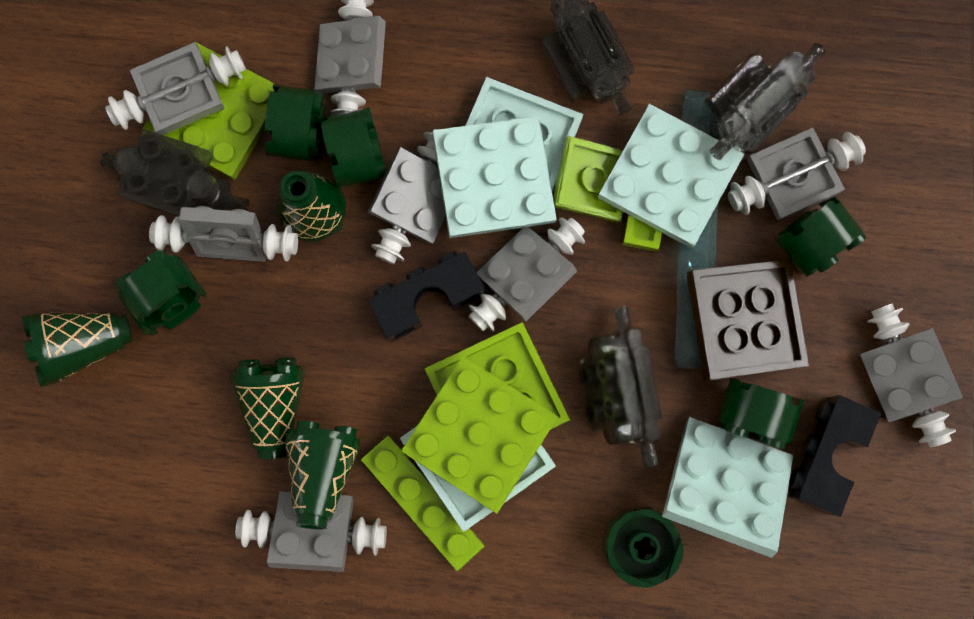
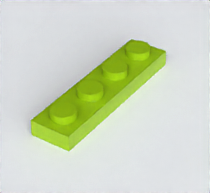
M388 435L361 459L456 571L462 568L485 547L484 543L470 528L463 532L428 479L410 458L402 452V449L391 436Z

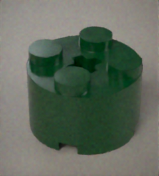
M274 84V92L270 91L266 111L265 131H269V134L272 135V142L265 141L266 155L311 161V158L319 159L321 138H318L319 128L317 125L321 126V119L325 118L323 93H318L317 90Z
M370 107L321 119L323 137L327 153L330 155L333 165L331 167L338 188L385 176L386 168L381 155L380 143Z
M836 195L830 196L819 203L821 209L818 210L816 208L811 212L807 211L779 233L780 236L775 238V241L801 274H805L806 277L816 271L821 273L829 269L839 260L836 254L845 248L849 251L866 239L865 234L862 232L863 229Z
M162 250L150 254L146 258L145 264L133 272L122 275L115 283V286L118 288L119 299L142 332L147 335L159 334L156 328L166 326L168 330H171L181 325L201 307L198 302L200 296L206 298V291L183 259L177 255H166Z
M730 378L718 420L722 422L721 428L748 438L749 431L757 433L756 439L762 441V443L785 449L786 442L791 443L804 400L742 382L739 388L741 380Z
M642 507L625 509L615 515L605 528L602 539L604 558L609 567L628 584L642 588L653 587L671 578L680 567L683 558L682 539L673 522L662 517V513ZM643 537H645V542L650 545L648 552L641 551L640 555L637 556L638 550L634 548L635 541H642Z

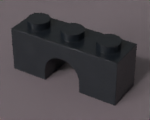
M456 251L450 252L438 259L439 265L427 271L425 267L418 268L406 275V281L396 286L393 283H389L374 291L375 296L368 299L390 342L423 327L416 313L417 303L423 295L430 292L441 293L447 297L455 311L481 298V293L485 294V288L466 251L459 255Z
M841 395L831 396L827 400H823L815 414V420L818 421L815 431L807 436L802 446V454L805 456L800 468L796 467L790 476L788 487L791 488L788 497L828 515L841 517L854 481L844 478L836 472L832 464L833 452L841 443L848 444L854 448L868 447L881 413Z

